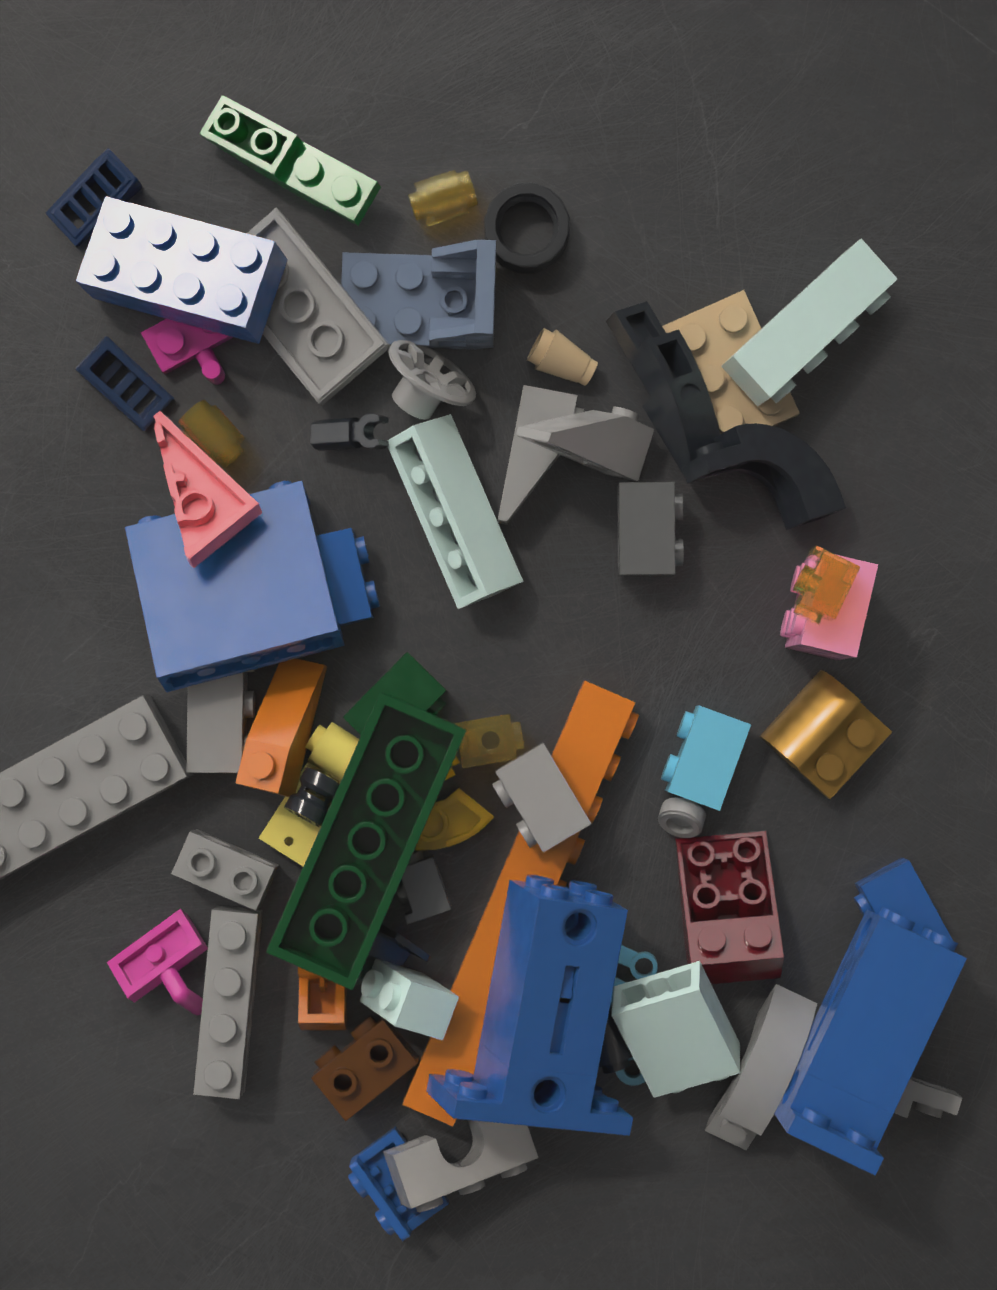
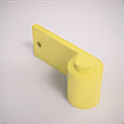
M331 722L327 729L319 725L305 746L312 753L301 771L300 777L305 768L309 767L340 783L359 738L334 722ZM300 780L298 782L296 793L298 792L301 786ZM307 791L308 793L314 795L315 797L321 799L322 801H325V799H323V798H321V797H319V796L313 794V793L310 792V791ZM285 796L258 839L304 867L320 828L286 810L284 806L289 797Z

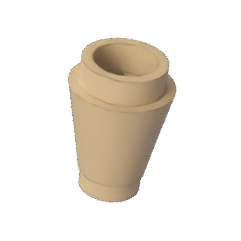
M543 328L527 358V361L536 365L535 370L576 383L578 382L584 386L590 381L598 364L597 361L591 359L588 354L557 329L551 332Z

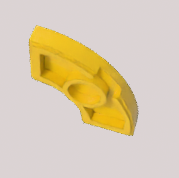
M458 788L446 799L435 802L415 850H435L459 844L477 834L494 816Z

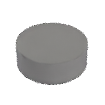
M679 797L666 799L662 803L658 816V822L666 832L681 838H691L699 835L702 832L706 819V813L700 805Z

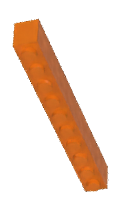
M583 681L551 756L588 819L593 823L603 801V798L597 796L596 793L602 779L612 780L621 756L615 754L614 751L621 737L630 738L639 714L632 712L636 702ZM580 831L545 852L541 850L538 844L530 848L521 832H518L450 991L458 995L459 999L444 1039L429 1038L404 1096L402 1105L454 1126L456 1119H453L426 1092L429 1074L445 1075L446 1070L457 1069L474 1075L509 880L526 881L527 875H538L553 879V885L566 887L567 882L561 880L560 877L566 863L575 865L581 853L585 840L578 837Z

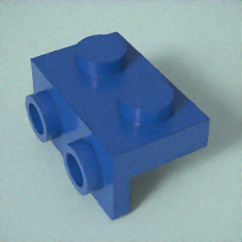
M395 1126L351 1158L349 1167L352 1173L348 1175V1178L361 1197L365 1198L369 1195L377 1205L379 1210L375 1212V1216L383 1229L390 1236L396 1232L399 1238L404 1241L411 1236L413 1229L447 1206L449 1200L446 1196H442L443 1204L423 1212H417L416 1207L410 1209L401 1205L383 1151L407 1142Z

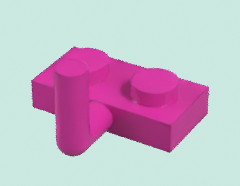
M165 319L141 332L164 375L196 358L202 368L203 375L210 383L218 385L224 381L225 372L212 349L233 337Z
M179 909L109 960L107 964L126 997L134 1003L163 982L174 1002L194 1015H201L203 998L187 988L178 971L205 952L208 947L188 914Z

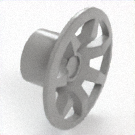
M407 340L394 341L390 345L388 350L389 357L393 365L403 375L392 393V398L408 414L427 420L431 418L441 401L452 405L467 406L475 400L476 391L470 379L457 365L442 354L429 347L419 346ZM424 354L434 358L429 365L424 362ZM444 365L452 372L443 375L440 369Z

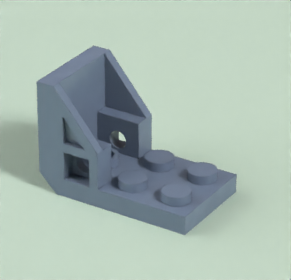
M473 240L432 248V255L342 252V287L390 345L394 341L407 340L416 345L429 348L474 350L493 348L496 240Z

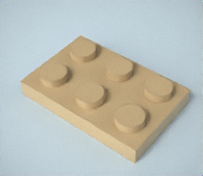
M744 290L662 326L666 333L679 329L690 348L709 392L720 434L734 426L757 423L775 426L800 414L790 392L777 403L769 398L757 407L721 367L762 329Z

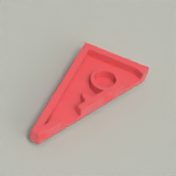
M159 411L153 416L156 422L154 423V430L164 462L163 467L170 495L175 506L174 511L177 523L180 527L185 546V555L189 564L195 568L261 515L262 511L259 503L170 419Z

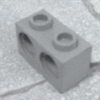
M195 829L189 832L171 874L256 911L262 906L279 865Z

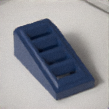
M109 148L92 162L45 213L76 247L80 246L92 235L103 202L90 189L95 183L110 198L125 202L129 201L143 188L140 181ZM109 170L122 183L117 189L104 177ZM82 195L97 209L91 216L77 202ZM69 207L84 222L79 229L63 213Z
M104 336L75 368L84 379L142 431H145L155 420L153 416L159 411L162 412L174 399L171 394L107 336ZM110 353L116 359L97 377L92 371ZM124 365L129 372L111 390L106 383ZM138 378L143 384L125 402L119 396ZM152 390L157 396L139 415L133 408Z

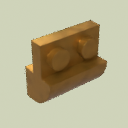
M820 670L759 737L791 767L800 772L824 796L831 799L892 731L860 703L861 700L827 672Z

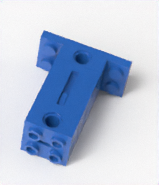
M527 875L526 881L509 880L474 1075L457 1069H448L445 1075L429 1074L426 1092L453 1119L630 1136L633 1117L618 1106V1100L607 1097L602 1093L603 1089L595 1085L628 910L613 902L612 894L597 891V885L571 880L569 887L553 885L554 880L538 875Z
M884 907L881 908L879 914L866 909L815 1016L798 1065L774 1113L788 1134L875 1176L884 1159L878 1152L877 1147L967 958L955 952L958 943L926 927L923 928L921 935L912 931L915 922Z

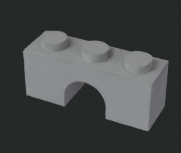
M468 1120L473 1137L472 1147L466 1157L455 1163H448L440 1152L436 1138L427 1135L383 1151L401 1205L410 1209L416 1207L417 1212L427 1211L443 1204L442 1196L457 1190L460 1195H465L482 1189L486 1186L484 1180L500 1173L501 1178H508L526 1171V1163L538 1158L528 1126Z

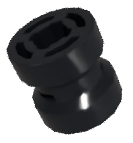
M306 767L299 779L301 786L298 792L290 795L284 808L301 819L321 828L340 783L312 768ZM307 791H310V792H312L313 794H315V795H317V796H319V797L325 799V801H322L321 799L315 797L314 795L308 793Z

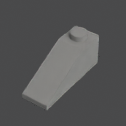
M523 385L498 523L508 524L560 456V454L516 436L518 426L584 412V408L575 407L578 395Z
M614 406L612 413L590 410L518 426L516 436L605 475L638 481L654 429L638 422V413Z

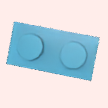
M700 705L695 707L693 713L685 711L676 736L683 739L678 756L669 755L661 776V780L668 782L665 791L720 811L751 724Z

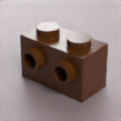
M372 1016L368 1017L350 1032L354 1038L352 1042L342 1050L335 1044L314 1061L318 1069L314 1071L311 1079L345 1121L418 1063L419 1056L396 1027L383 1017L378 1021H375Z

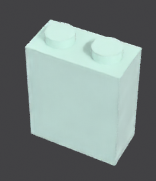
M700 961L613 987L612 1017L654 1098L669 1093H679L687 1088L711 1081H721L729 1076L740 1073V1042Z

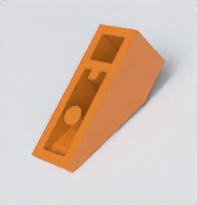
M300 659L279 663L246 738L236 784L286 797L296 794L307 750L305 746L310 738L327 669L326 665Z

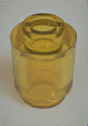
M454 169L413 183L415 192L408 194L416 221L425 219L428 227L469 213L468 208L478 205L475 190L467 170L456 173Z
M205 399L190 408L178 421V424L184 430L183 434L191 439L217 465L220 463L223 468L232 464L244 452V449L240 446L245 439L243 434L217 405L211 406Z

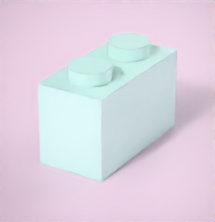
M375 958L372 969L366 973L363 979L360 1002L396 1027L443 1040L459 996L422 972Z

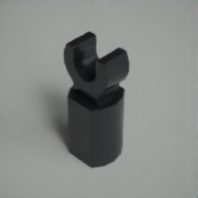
M372 413L364 415L361 419L352 417L315 420L311 424V445L318 451L356 449L362 446L377 450L385 449L389 446V441L375 439L373 430L377 424L389 423V417Z

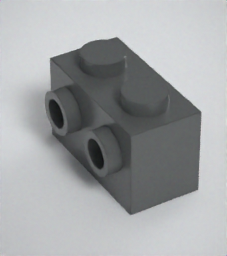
M622 482L618 484V577H672L675 575V566H683V539H675V521L683 520V494L675 493V482Z

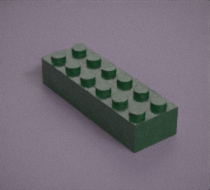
M380 692L266 953L353 990L467 729Z

